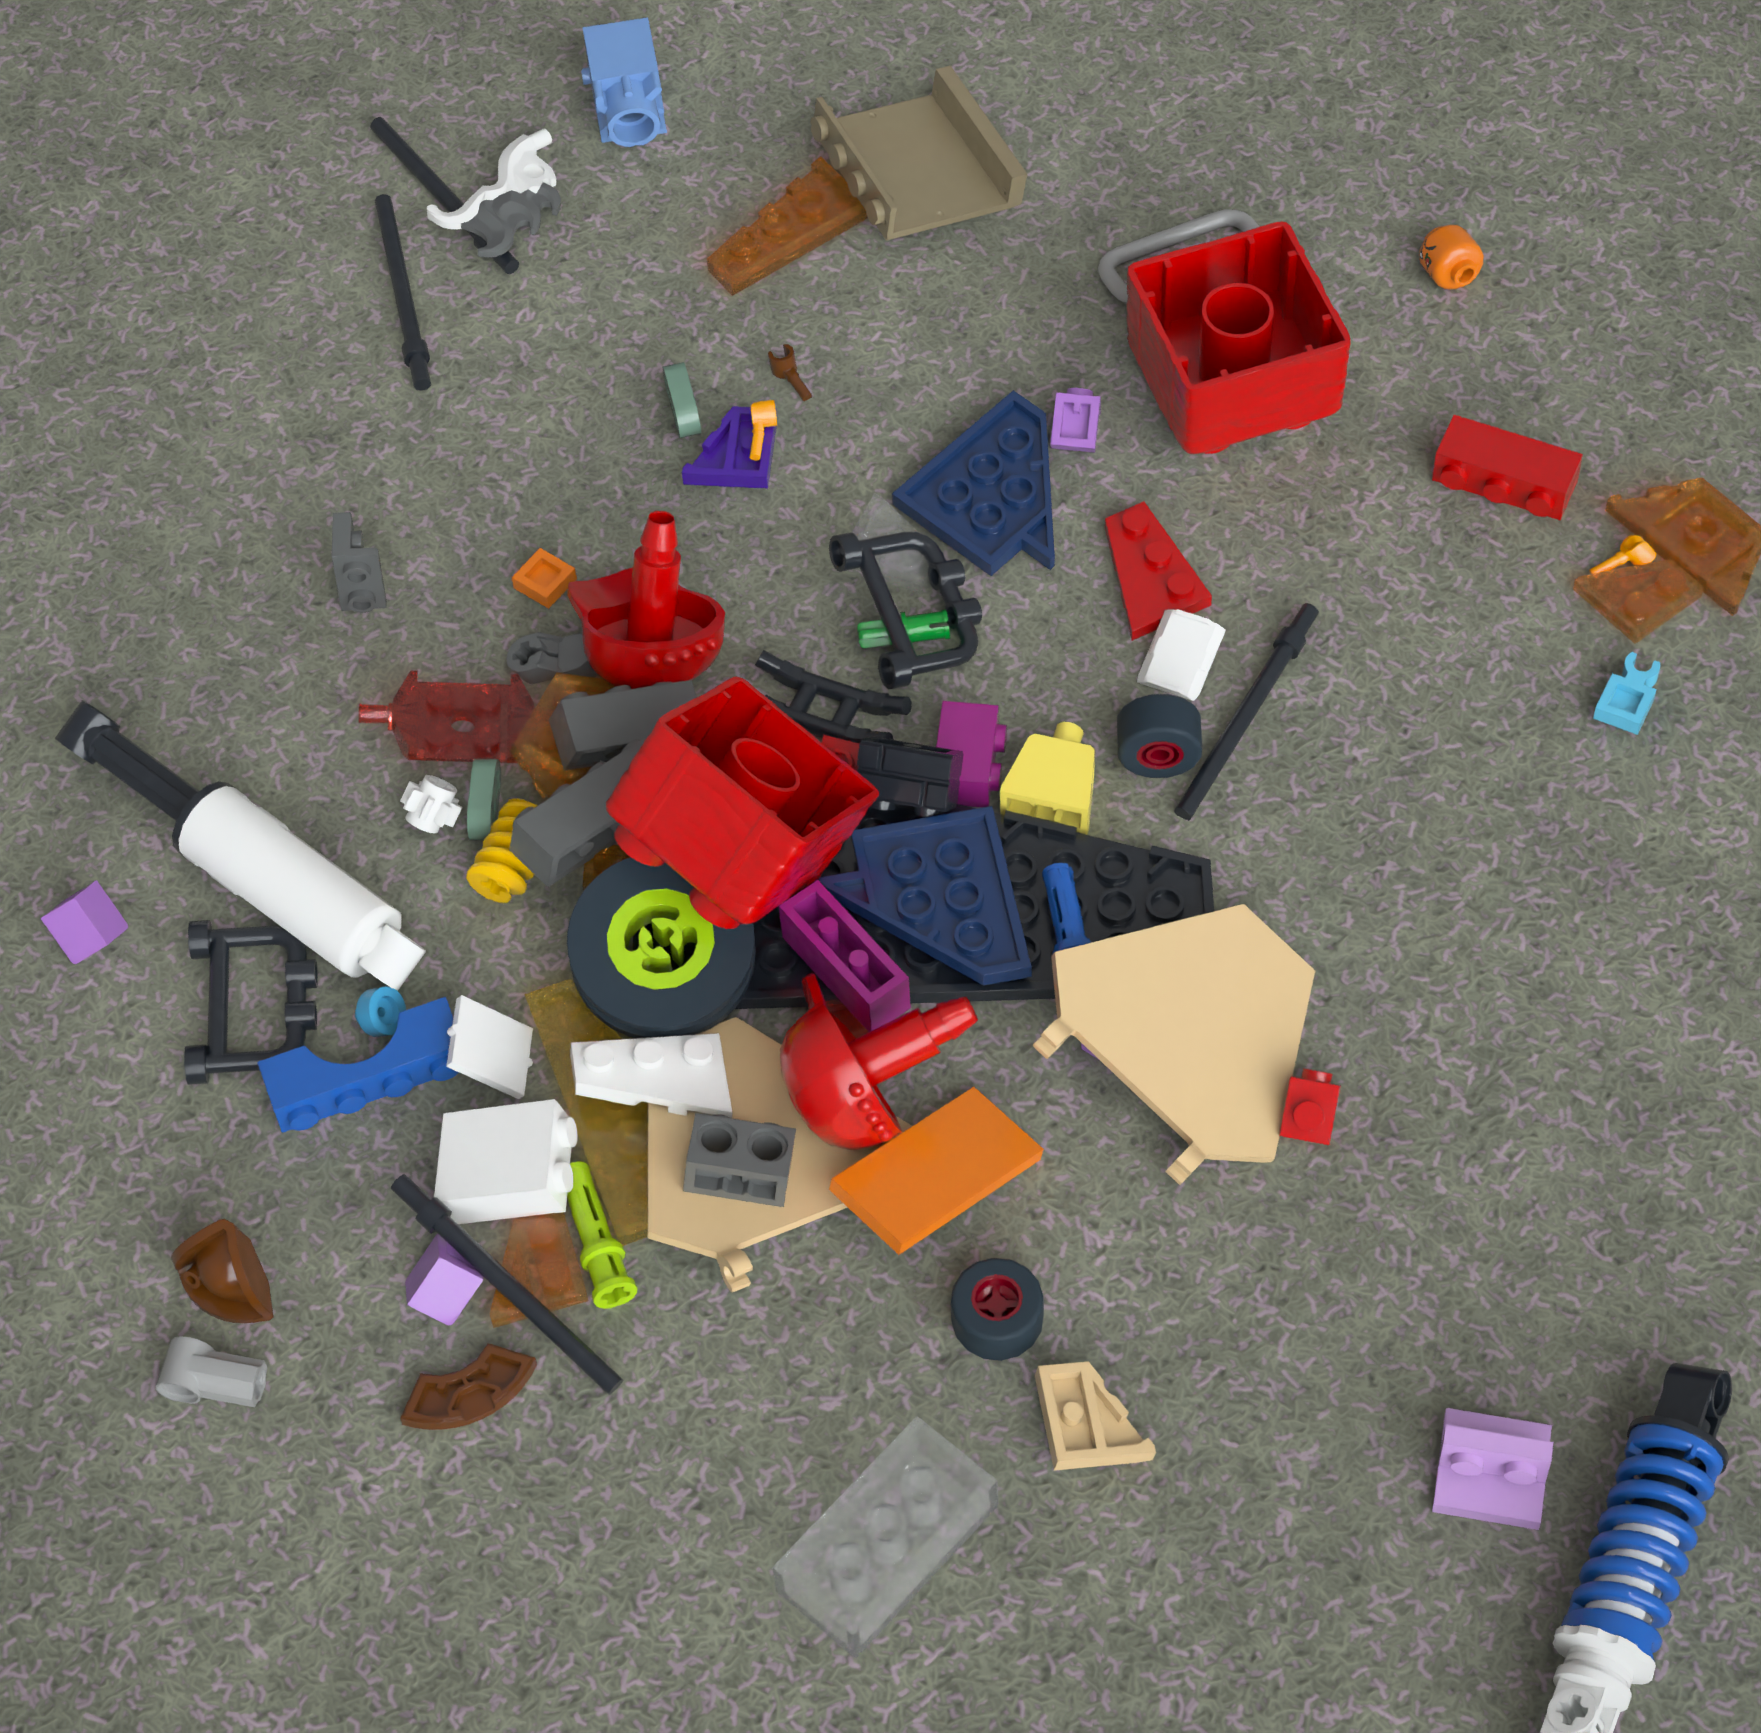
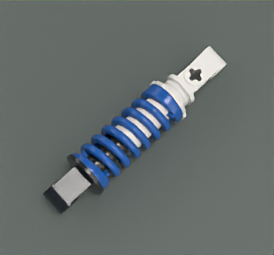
M1680 1363L1671 1364L1666 1372L1663 1391L1654 1415L1641 1416L1630 1423L1627 1431L1628 1441L1624 1449L1626 1459L1619 1464L1616 1471V1485L1610 1489L1606 1499L1608 1509L1601 1513L1597 1524L1599 1534L1592 1538L1588 1549L1590 1560L1585 1562L1579 1573L1581 1585L1574 1589L1570 1598L1568 1613L1564 1616L1561 1626L1556 1629L1553 1646L1565 1660L1556 1669L1553 1678L1556 1689L1549 1702L1540 1733H1613L1620 1712L1627 1710L1632 1697L1630 1692L1631 1684L1643 1685L1652 1681L1656 1668L1652 1653L1659 1651L1663 1642L1660 1633L1655 1628L1665 1627L1671 1619V1611L1665 1603L1676 1600L1681 1590L1678 1581L1674 1577L1682 1576L1688 1570L1689 1561L1684 1552L1694 1549L1697 1544L1698 1536L1693 1527L1701 1525L1707 1515L1702 1502L1712 1498L1716 1489L1714 1485L1716 1478L1725 1471L1729 1461L1727 1450L1716 1439L1722 1418L1727 1413L1731 1402L1732 1380L1728 1371ZM1637 1475L1640 1479H1634V1476Z

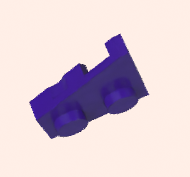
M732 406L721 420V426L716 431L711 432L702 443L703 452L692 465L686 463L682 468L683 485L768 489L777 426L764 427L760 460H751L749 458L753 437L751 407Z

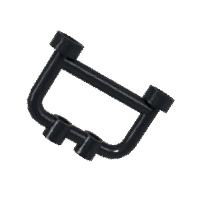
M852 532L831 537L829 554L834 568L842 572L860 567L895 650L882 653L878 661L879 675L887 689L908 686L911 683L912 675L952 668L970 661L977 651L979 640L974 625L980 624L982 609L976 598L963 599L957 586L964 584L965 570L959 559L946 561L937 543L928 536L918 532H901L858 540L857 536ZM904 550H915L925 557L929 566L928 577L930 584L934 590L940 591L946 605L947 624L951 629H956L959 635L960 644L958 647L917 656L875 556Z
M210 920L189 921L188 943L191 959L210 958L208 1042L207 1045L185 1046L184 1066L187 1084H208L209 1074L260 1071L258 1061L304 1046L306 1030H317L316 1001H306V989L318 987L316 959L307 960L305 944L279 926L212 929ZM279 945L285 948L287 951V961L285 963L287 986L285 1042L281 1047L274 1050L227 1053L230 948Z

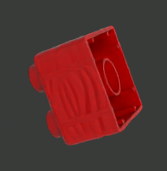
M1281 221L1267 224L1214 241L1137 261L1128 266L1127 340L1160 410L1166 418L1171 431H1173L1178 444L1185 452L1189 454L1217 453L1232 444L1283 429L1302 428L1312 421L1335 414L1342 407L1351 338L1339 317V313L1334 309L1320 278L1311 267L1304 248L1300 245L1292 227L1287 222Z
M736 676L726 680L707 693L669 711L657 720L652 732L647 736L643 745L633 757L628 770L623 773L613 793L607 799L606 810L619 823L614 832V837L619 847L627 855L649 866H661L666 863L693 886L689 899L699 915L718 927L734 929L740 924L757 922L787 899L818 880L832 859L840 851L843 842L852 835L868 808L876 801L879 791L866 778L845 761L841 760L748 681Z

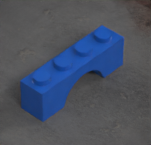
M446 997L400 1012L397 1028L390 1042L379 1053L364 1061L352 1064L331 1063L314 1055L305 1045L258 1061L257 1063L281 1132L292 1129L297 1131L306 1130L313 1127L320 1119L337 1113L351 1114L359 1111L366 1103L386 1096L400 1097L410 1092L414 1086L431 1080L445 1081L456 1076L459 1072L446 1067L451 1038L447 1030L453 1025L454 1018Z

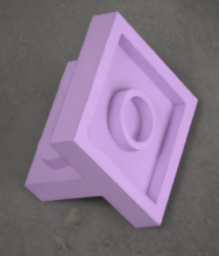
M1446 1408L1432 1512L1539 1530L1545 1483L1552 1461L1554 1443L1550 1442L1552 1425Z

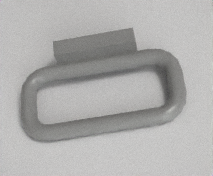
M1232 209L1215 211L1106 252L1099 261L1098 273L1112 295L1121 302L1127 303V284L1115 270L1116 266L1222 227H1236L1244 232L1260 226L1245 212Z

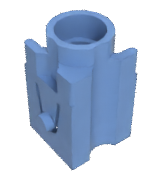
M648 17L582 27L588 67L581 70L583 85L591 84L601 142L613 141L624 147L647 144L657 134L667 133L661 95L662 88Z

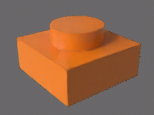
M539 548L512 576L514 589L548 609L568 589L569 582L577 580L574 567L542 548Z

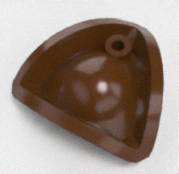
M226 1219L217 1220L189 1237L172 1253L171 1260L179 1273L187 1295L205 1313L226 1322L244 1324L270 1321L274 1317L269 1281L253 1244L232 1222Z

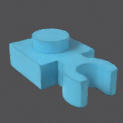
M1631 652L1625 659L1622 676L1612 673L1597 703L1593 719L1638 735L1655 699L1657 689L1652 688V686L1657 682L1660 662L1655 660L1650 670L1639 671L1634 667L1637 654Z

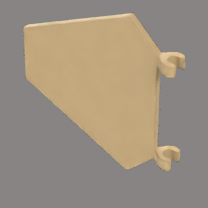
M1245 904L1054 952L1051 959L1057 1019L1041 1034V1037L1033 1044V1047L1048 1059L1070 1035L1075 1036L1182 1137L1189 1147L1165 1171L1170 1177L1181 1185L1204 1159L1261 1163L1272 1162L1275 1159L1289 1081L1294 1072L1315 970Z
M737 1017L718 1023L711 1029L695 1035L716 1033L720 1035L731 1101L732 1119L758 1123L770 1122L783 1127L796 1128L784 1207L683 1192L686 1160L695 1113L700 1112L688 1110L687 1115L684 1116L669 1113L668 1106L648 1103V1239L717 1259L723 1280L731 1292L751 1284L746 1273L752 1271L753 1266L746 1253L741 1249L848 1208L829 1190L831 1179L887 1143L884 1142L865 1149L847 1150L831 1146L815 1135L794 1107L783 1080L780 1063V1048L782 1045ZM897 1117L902 1129L901 1133L912 1127V1125Z

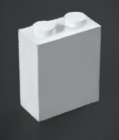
M555 1099L443 1113L434 1197H437L452 1211L450 1217L457 1224L566 1212L567 1192H570L573 1188V1172L570 1166L571 1147H574L577 1143V1128L574 1119L566 1114Z

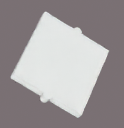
M461 995L456 999L453 1025L447 1030L451 1038L446 1067L520 1099L525 1094L528 1068L533 1064L532 1059L529 1058L533 1028Z

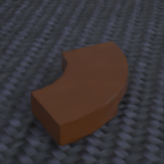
M488 1343L478 1358L460 1371L444 1375L420 1373L401 1415L402 1425L419 1429L442 1430L457 1428L482 1420L501 1409L521 1391L537 1366L536 1358Z

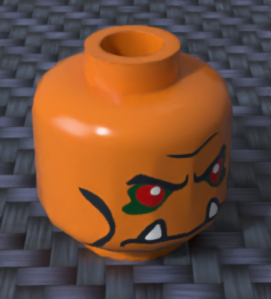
M1446 225L1433 229L1425 237L1419 251V261L1424 270L1436 285L1444 289H1458L1470 284L1479 274L1483 265L1484 254L1480 246L1466 229L1458 225Z

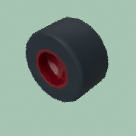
M1150 694L1134 699L1126 704L1117 715L1118 759L1127 770L1148 778H1169L1187 772L1202 757L1201 715L1194 704L1186 699L1170 694Z
M990 1258L975 1262L965 1269L953 1285L950 1303L951 1322L956 1338L967 1351L983 1359L1002 1361L1018 1357L1034 1345L1042 1332L1044 1296L1038 1279L1027 1267L1011 1259Z

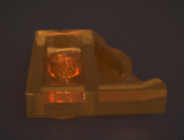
M1672 559L1579 576L1575 579L1573 587L1576 593L1634 644L1701 598L1704 589L1699 582Z
M564 1212L526 1216L513 1220L502 1266L551 1312L589 1301ZM497 1289L495 1290L490 1310L493 1328L528 1319Z

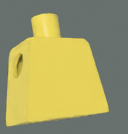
M1061 722L1057 724L1053 737L1033 734L1028 737L1001 785L1000 814L1005 815L1007 810L1077 827V833L1088 834L1095 773V749L1091 745L1081 743L1084 734L1081 727L1071 722Z

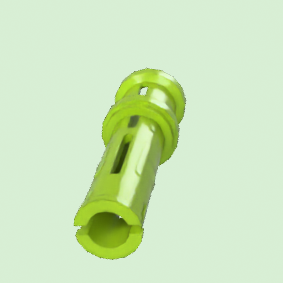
M580 1161L572 1162L570 1166L573 1172V1188L570 1192H567V1200L583 1245L580 1263L584 1271L589 1272L594 1286L591 1296L593 1303L596 1307L610 1309L632 1300L637 1294L638 1288L634 1279L627 1275L623 1263L625 1258L623 1245L617 1239L612 1238L603 1207L592 1180L589 1165Z

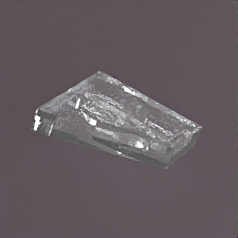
M875 493L852 531L858 540L901 532H918L881 495ZM904 550L875 556L886 583L921 594L929 580V566L921 553L915 550ZM860 567L858 569L851 570L862 574Z

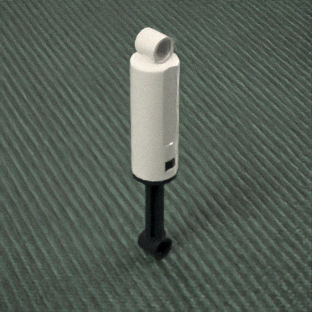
M84 700L80 702L55 739L91 764L97 762L173 818L176 823L172 833L173 847L178 853L194 865L200 866L213 879L233 894L244 898L343 973L353 978L371 973L397 991L400 989L426 952L421 946L400 932V911L294 835L284 823L262 807H257L247 796L229 783L218 781L198 791L119 732L121 726Z

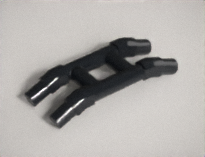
M765 650L762 651L755 663V666L774 676L773 679L798 690L789 707L786 706V703L777 701L768 695H765V697L775 703L779 709L811 734L820 737L827 735L859 744L861 740L871 736L894 740L890 732L871 731L869 728H859L850 724L859 708L863 712L880 716H888L890 714L908 715L912 709V701L907 696H892L889 693H879L869 689L865 691L807 672L805 668L796 666L787 660L783 661ZM816 694L841 702L832 721L807 713Z

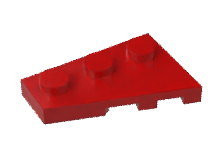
M1144 501L1105 518V532L1120 585L1123 607L1126 610L1132 641L1157 630L1165 610L1179 609L1193 614L1211 606L1212 595Z

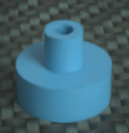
M385 986L368 989L358 999L355 1018L362 1030L372 1037L393 1035L397 1028L399 1013L406 1010V1005L401 994L394 988Z

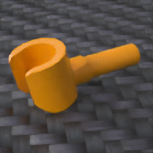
M774 400L758 401L751 405L753 437L749 456L751 460H760L764 427L777 426Z
M1630 535L1621 543V551L1589 569V572L1596 579L1619 565L1622 566L1627 561H1630L1635 568L1640 569L1646 567L1655 559L1656 552L1642 537Z

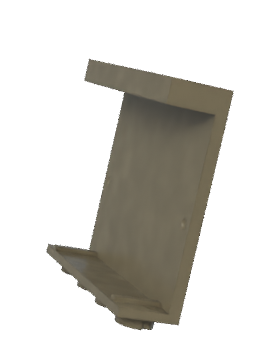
M951 66L936 69L931 95L838 118L835 117L833 108L827 105L823 97L816 98L814 117L810 121L812 135L817 142L822 144L829 155L832 166L840 171L848 184L850 193L853 197L859 199L866 210L870 223L877 226L886 241L1010 209L1022 204L1027 179L1026 171Z

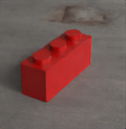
M1453 415L1436 452L1432 480L1442 483L1445 487L1452 490H1465L1484 496L1494 503H1506L1528 510L1535 516H1548L1561 520L1578 482L1583 454Z

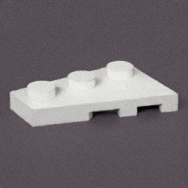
M719 1033L571 1043L570 1057L575 1095L632 1106L637 1105L641 1101L668 1106L669 1113L684 1116L690 1110L710 1115H725L732 1118L731 1101Z

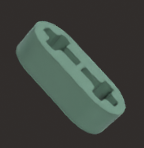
M685 363L663 366L666 391L679 438L701 434L698 410Z
M474 759L467 807V832L469 840H484L490 834L493 822L497 820L501 789L499 759Z

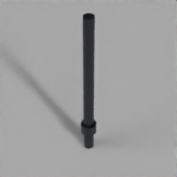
M377 117L372 121L370 125L371 130L448 212H454L464 205L384 118ZM467 231L473 237L474 246L477 249L487 245V242L481 236ZM509 251L497 257H490L506 274L514 273L519 267V262Z
M382 194L376 197L375 205L404 337V343L401 347L404 363L410 367L414 388L424 391L431 386L427 367L430 355L426 341L421 339L392 199L389 195Z
M1304 603L1290 626L1284 627L1273 643L1275 650L1176 806L1174 812L1177 816L1188 821L1193 817L1290 659L1297 658L1306 644L1305 635L1319 614L1315 606Z
M405 1174L399 1176L394 1181L391 1190L417 1213L415 1219L430 1234L437 1232L608 1395H611L622 1384L623 1379L450 1217L452 1211L437 1197L431 1199Z

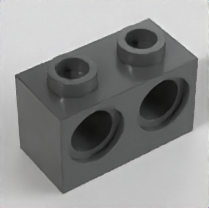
M695 1113L686 1160L683 1192L784 1207L796 1128L783 1127L770 1122L758 1123L732 1119L719 1114Z

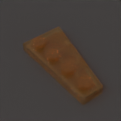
M820 156L811 164V171L804 178L800 179L797 177L786 187V194L774 205L769 202L758 212L759 218L750 227L742 226L707 258L708 271L733 296L868 219L866 210L859 199L852 196L846 180Z

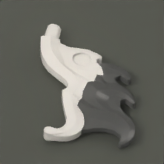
M541 129L529 136L522 134L503 150L498 160V181L496 184L491 186L483 185L461 208L454 212H442L436 205H428L427 218L443 228L465 229L481 236L487 242V245L478 249L479 257H497L506 253L513 245V236L520 227H530V234L535 235L540 228V211L543 207H550L552 215L555 216L561 210V197L558 191L553 188L556 186L555 173L547 163L536 155L537 150L552 143L550 133L546 129Z

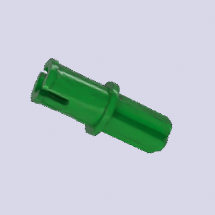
M946 609L939 612L909 616L905 615V611L900 612V617L911 643L950 639L949 626L929 627V625L947 623ZM882 619L858 623L857 633L861 648L869 649L892 646Z

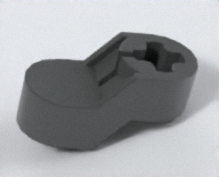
M542 632L529 634L517 639L507 653V665L523 681L529 684L548 680L564 684H580L592 680L598 675L588 663L584 653L582 633L566 637Z

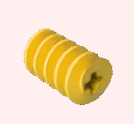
M513 798L509 799L501 807L498 819L493 822L490 834L485 837L482 849L477 852L474 864L467 871L466 879L477 893L499 903H508L511 901L510 894L522 895L526 892L527 883L525 880L533 878L534 874L509 851L513 831L512 825L520 812L528 807L535 808L538 805L524 799Z

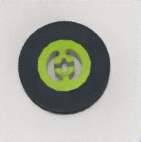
M630 857L603 871L586 887L573 909L567 931V950L572 976L583 1002L604 1024L619 1033L636 1039L695 1035L711 1029L724 1020L739 1004L749 987L755 966L756 950L753 923L740 924L734 929H725L705 920L696 912L690 902L689 894L693 886L666 863L661 866H649ZM652 922L653 936L661 946L666 947L670 944L671 956L680 968L672 971L669 954L660 946L653 948L652 936L644 927L645 925ZM641 928L638 949L635 951L627 950L630 939ZM689 942L696 943L693 956L682 966L685 958L684 946Z

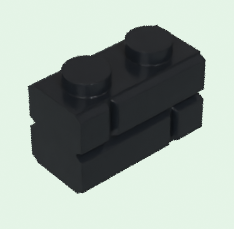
M871 736L861 740L859 744L857 772L879 791L878 798L870 808L895 810L896 804L913 806V814L916 816L941 815L942 811L947 812L957 805L960 786L959 778L961 776L964 754L963 751Z

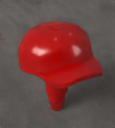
M654 511L649 514L641 535L640 542L642 546L638 547L634 552L632 568L624 569L609 576L588 581H574L568 584L567 596L582 621L583 646L588 663L602 679L614 687L628 685L631 689L649 687L659 682L693 681L714 663L723 644L725 629L724 609L719 602L710 596L690 591L679 585L681 555L675 549L678 546L674 516L666 511Z
M811 973L803 977L802 981L809 1010L786 1033L780 1048L781 1074L797 1112L801 1115L808 1128L821 1140L831 1146L847 1150L873 1147L891 1140L892 1137L902 1132L896 1115L877 1085L941 1053L939 1045L951 1039H957L974 1025L978 1018L970 1001L964 996L937 1003L935 1007L923 1013L919 1008H916L856 1039L846 1025L828 1011L815 974Z

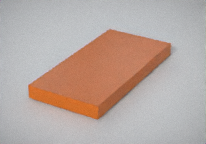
M972 1087L831 1179L829 1190L900 1255L1040 1161L1044 1149L979 1090Z

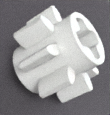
M425 775L423 781H420L419 784L409 781L400 802L405 804L403 808L408 810L405 819L413 826L429 833H438L439 828H443L444 824L453 827L462 809V806L458 805L459 800L454 798L457 789L449 782L431 775Z

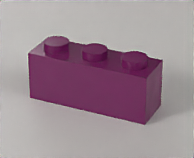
M819 880L779 906L782 937L868 1032L896 1019L911 1008L909 977Z

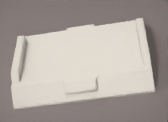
M1179 609L1165 610L1138 674L1137 683L1194 701L1201 692L1226 630L1217 623Z

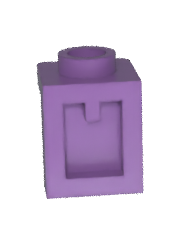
M1068 388L1067 393L1056 392L1050 443L1052 449L1095 452L1099 415H1101L1100 396H1093V391L1084 388Z

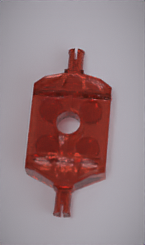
M411 670L394 696L393 703H389L388 706L359 703V724L388 723V731H393L402 755L408 760L473 762L474 759H499L500 763H517L523 758L532 736L538 735V728L551 729L549 718L554 710L539 711V708L534 707V702L518 674H511L510 685L418 682V671ZM465 720L471 722L475 728L469 732H459L454 730L451 725L456 721Z

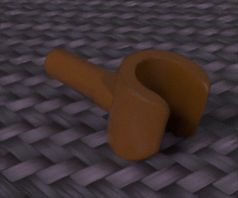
M788 344L783 345L784 358H776L769 351L768 357L772 374L780 379H787L803 401L812 398V394L797 372L793 347Z

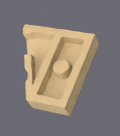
M1089 1361L1038 1366L1035 1380L1054 1471L1153 1460L1156 1454L1155 1445L1149 1437L1143 1440L1127 1420L1129 1413L1116 1396L1106 1390L1104 1380Z

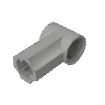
M179 1336L171 1339L156 1383V1390L165 1398L178 1402L195 1404L201 1398L255 1408L258 1401L261 1400L266 1385L268 1368L265 1360L217 1352L213 1347L201 1340Z

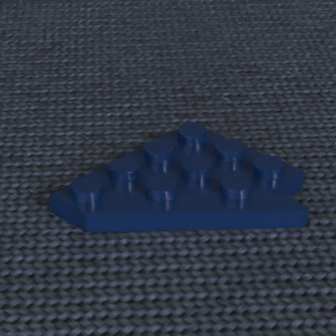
M1013 390L892 493V505L990 576L1021 550L1051 570L1055 566L1046 413Z
M993 806L854 830L851 840L858 871L819 877L820 883L843 907L983 986L1032 977V966Z

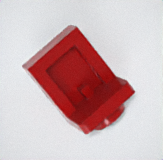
M1303 1068L1302 1077H1290L1280 1136L1330 1145L1341 1085L1331 1083L1332 1073Z

